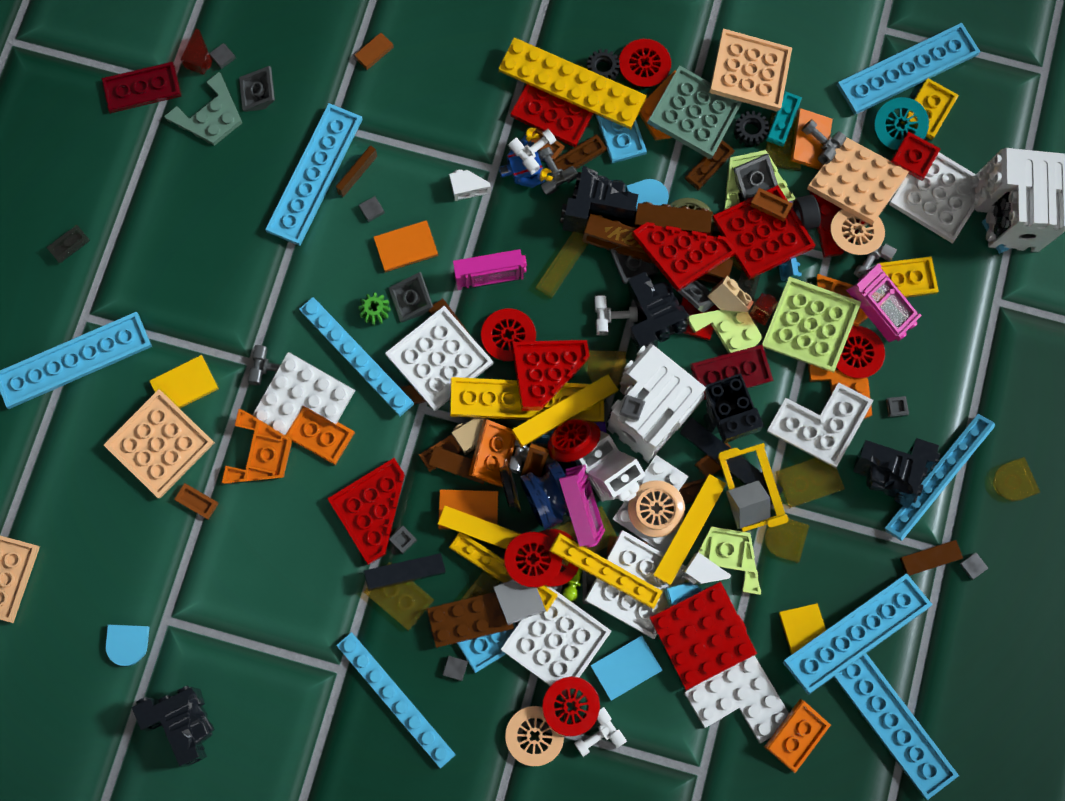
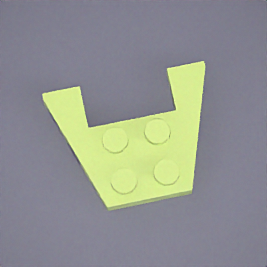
M766 150L730 157L724 210L740 203L738 196L740 191L735 182L734 168L768 154ZM770 157L778 186L787 200L793 202L795 196L793 193L791 194L787 183L778 173V169Z
M716 310L689 316V325L694 333L711 324L728 353L754 347L763 338L748 312Z
M710 527L698 552L721 568L744 571L742 592L761 595L751 534Z

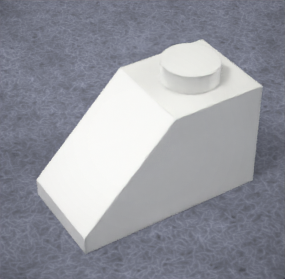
M456 170L449 174L455 201L491 193L490 183L468 170Z
M699 552L694 554L682 572L686 575L685 579L694 585L695 583L702 584L731 577L729 573Z

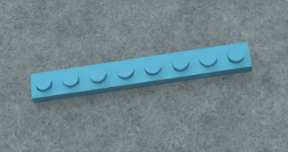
M314 297L299 309L399 416H402L414 405V402Z
M977 414L933 468V471L921 483L923 490L921 495L917 497L916 502L912 503L909 508L902 506L885 527V531L902 541L993 430L995 423Z
M352 632L336 645L440 769L456 755Z

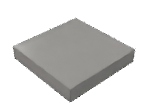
M514 580L494 587L508 625L545 611L537 587H526Z

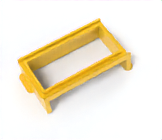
M764 443L742 450L732 448L720 452L718 457L727 488L731 490L735 486L726 459L755 450L776 516L741 528L742 532L764 525L775 527L785 524L789 520L781 502L764 449Z

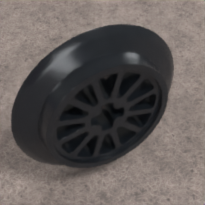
M506 458L504 466L499 468L504 493L509 508H515L521 513L515 481Z

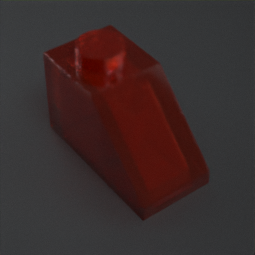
M195 29L181 57L184 68L204 75L206 70L210 69L212 59L200 30Z
M762 293L751 310L750 317L765 326L778 301H776L774 296Z

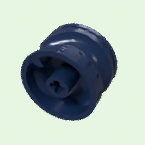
M557 461L547 464L542 476H535L532 472L520 476L528 502L544 531L562 523L564 513L570 516L559 478L566 477Z

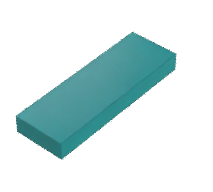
M785 91L781 110L777 111L766 141L781 147L784 146L802 97Z

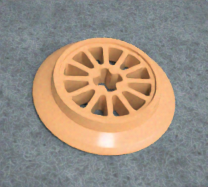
M842 209L834 216L831 222L832 237L836 244L848 253L856 255L872 253L881 246L885 237L884 225L879 217L873 225L867 222L861 224L862 219ZM857 229L860 230L858 234L854 233Z
M654 480L639 486L636 496L628 503V514L634 527L644 535L664 537L673 533L681 525L685 515V504L682 495L673 485L664 481ZM654 492H660L658 500H656ZM652 493L653 502L646 496L647 494ZM662 493H664L668 497L661 502L660 499ZM645 498L650 505L641 503V500ZM670 498L672 504L664 505V503ZM655 503H658L659 507H662V510H660L658 514H655V511L651 510V507H654ZM640 505L648 507L649 509L640 511ZM671 506L674 507L673 512L664 509ZM650 512L645 518H642L641 513ZM663 512L672 514L671 519H668ZM651 515H653L652 523L649 524L648 522H646V520ZM660 515L667 521L665 524H661ZM655 517H658L659 525H653Z
M530 706L519 710L512 716L506 728L505 739L509 752L517 761L528 766H542L551 762L560 753L563 746L564 735L558 734L550 726L543 731L540 730L546 722L543 715V707ZM534 718V728L531 727L528 719ZM537 719L543 720L539 728H536ZM526 721L530 730H527L521 724ZM522 728L527 734H518V729ZM548 730L552 731V736L542 735ZM531 731H538L540 733L538 736L540 740L538 742L529 739ZM517 737H527V739L518 743ZM542 738H551V744H547ZM529 741V744L523 750L520 745ZM540 742L548 746V749L543 751ZM531 744H533L532 754L526 752ZM536 744L541 750L540 754H535Z

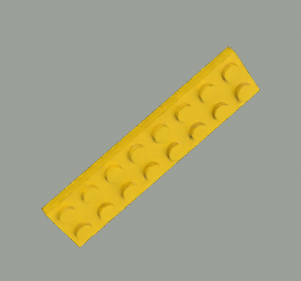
M515 37L499 67V72L630 130L647 96Z
M451 377L450 416L529 420L590 384L566 383L542 410L521 411L517 380ZM604 400L570 420L580 419L604 422Z

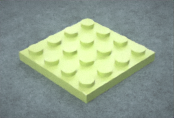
M789 277L762 343L763 347L834 373L860 308L861 301Z

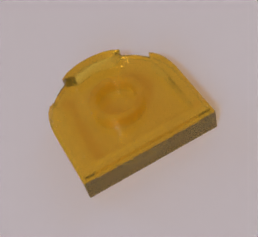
M589 350L588 376L591 381L595 382L609 374L616 386L619 385L625 371L626 351Z
M1025 457L1004 464L995 474L994 487L1000 496L1008 500L1020 501L1041 493Z
M789 519L785 524L768 527L765 533L767 548L777 557L799 563L809 525Z

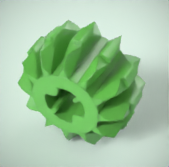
M375 292L373 297L367 294V300H360L362 305L358 306V310L361 311L359 315L361 318H365L364 321L366 323L371 320L372 325H375L378 320L382 324V317L388 319L387 313L391 311L390 307H388L389 301L384 300V295L377 297ZM375 306L377 311H373L372 307Z

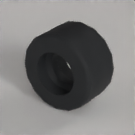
M813 195L795 198L793 208L805 229L809 230L819 227L821 215L816 198Z

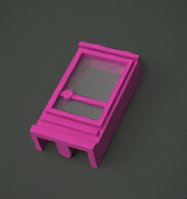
M521 249L453 261L457 291L462 290V287L469 288L471 285L472 287L518 280L519 277L522 280L524 279V273L527 272L526 257L521 254Z
M878 263L866 270L867 274L861 276L858 279L859 282L846 291L853 299L861 301L860 308L888 342L900 341L907 335V330L912 329L918 324L917 320L922 315L917 313Z
M583 464L567 468L566 477L559 478L579 547L586 546L589 548L599 543L605 528H603L590 480H587L588 474H585L586 465Z

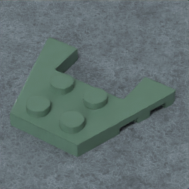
M220 72L207 81L208 86L218 96L189 119L178 106L164 116L168 122L178 125L183 130L193 133L214 146L242 124Z

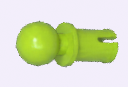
M580 568L574 578L566 583L569 586L563 591V596L571 602L578 597L576 587L581 586L579 582L582 569Z

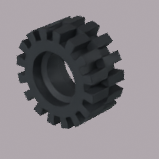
M598 49V53L594 51L593 56H589L587 69L615 81L619 73L620 62L617 60V55L613 56L614 52L610 51L608 53V49L602 52V49ZM600 62H605L609 64L610 69L607 72H600L597 70L596 65Z
M748 111L745 115L741 114L740 118L737 119L734 135H736V140L740 139V144L745 143V147L750 144V147H754L755 144L759 146L760 142L763 143L766 138L769 123L765 121V116L760 117L761 113L759 112L755 115V111H752L751 114ZM747 124H753L758 128V132L754 135L748 134L744 127Z

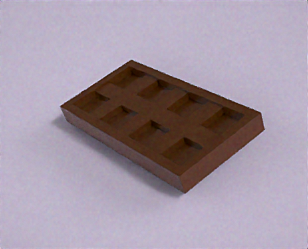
M495 592L427 608L436 648L514 629L513 623L507 624Z

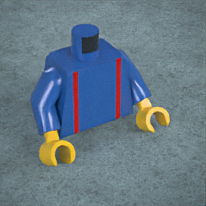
M529 128L526 131V136L520 140L524 147L526 145L531 147L534 144L531 140L539 139V134L532 136V133L536 130L535 128ZM512 150L507 154L508 165L499 167L502 178L512 175L515 184L534 188L545 180L550 182L553 179L552 176H547L552 171L547 168L543 169L537 151L535 152L536 157L534 159L540 165V169L533 175L523 165L524 161L520 156L517 157Z

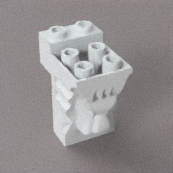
M600 431L601 437L594 450L575 462L577 466L586 465L585 474H588L587 479L590 480L591 486L601 502L614 500L615 498L621 501H630L639 490L637 481L646 474L636 458L619 451L610 435Z

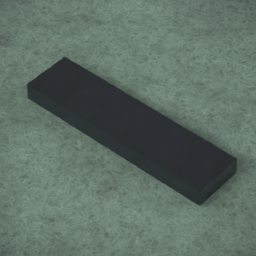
M440 553L364 570V576L368 591L445 574L446 571Z

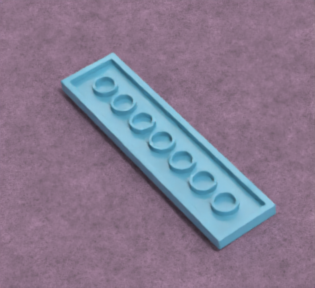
M960 23L839 81L837 87L854 115L924 82L928 78L930 79L978 56L980 50L963 23Z
M328 103L265 229L267 233L296 245H301L363 120L362 116Z
M134 312L0 370V393L6 407L11 409L151 348L152 344L139 314Z
M905 574L789 656L783 663L809 695L929 609L933 604L909 575Z
M867 653L834 676V679L925 800H929L959 776Z

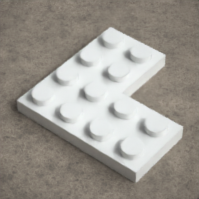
M288 352L253 416L284 435L287 434L303 406L337 424L355 390Z
M838 382L821 415L785 398L767 432L837 468L873 400Z
M656 455L644 473L646 475L637 484L640 486L643 483L658 480L673 485L679 491L689 476ZM654 492L655 498L658 500L660 492ZM652 493L647 494L646 496L653 502ZM662 493L660 501L662 502L668 496ZM645 498L641 500V503L650 505ZM669 498L664 505L670 504L672 502ZM625 500L613 520L665 554L679 527L673 533L664 537L644 535L632 524L628 514L629 501ZM655 503L654 507H651V510H654L655 514H658V512L662 510V507H659V504ZM640 505V511L649 509L648 507ZM650 512L641 513L642 518H645ZM663 512L668 519H671L672 514ZM651 515V516L646 520V522H648L649 524H651V523H652V519H653V515ZM660 515L661 524H665L667 521ZM655 517L653 525H659L658 517Z
M755 655L684 692L704 728L739 708L759 744L771 738L789 714Z

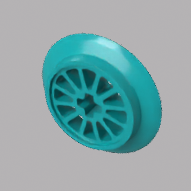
M906 97L894 98L886 102L879 109L875 118L877 137L885 146L894 150H898L904 139L903 132L907 134L908 130L915 133L914 135L924 139L929 128V118L924 107L919 102ZM902 109L907 110L904 117L902 116ZM895 110H899V117L894 112ZM908 112L913 114L911 117L906 118ZM892 113L895 119L888 117V115ZM914 117L917 120L916 122H909ZM886 120H888V121H890V122H893L894 124H885V123H886ZM899 120L906 122L904 129L897 127ZM909 125H917V129H914ZM886 127H894L889 132L886 130ZM896 130L895 136L891 137L889 134ZM899 132L901 133V140L896 139Z

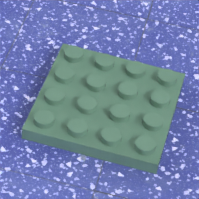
M679 65L647 124L712 159L742 102L709 93L710 82Z

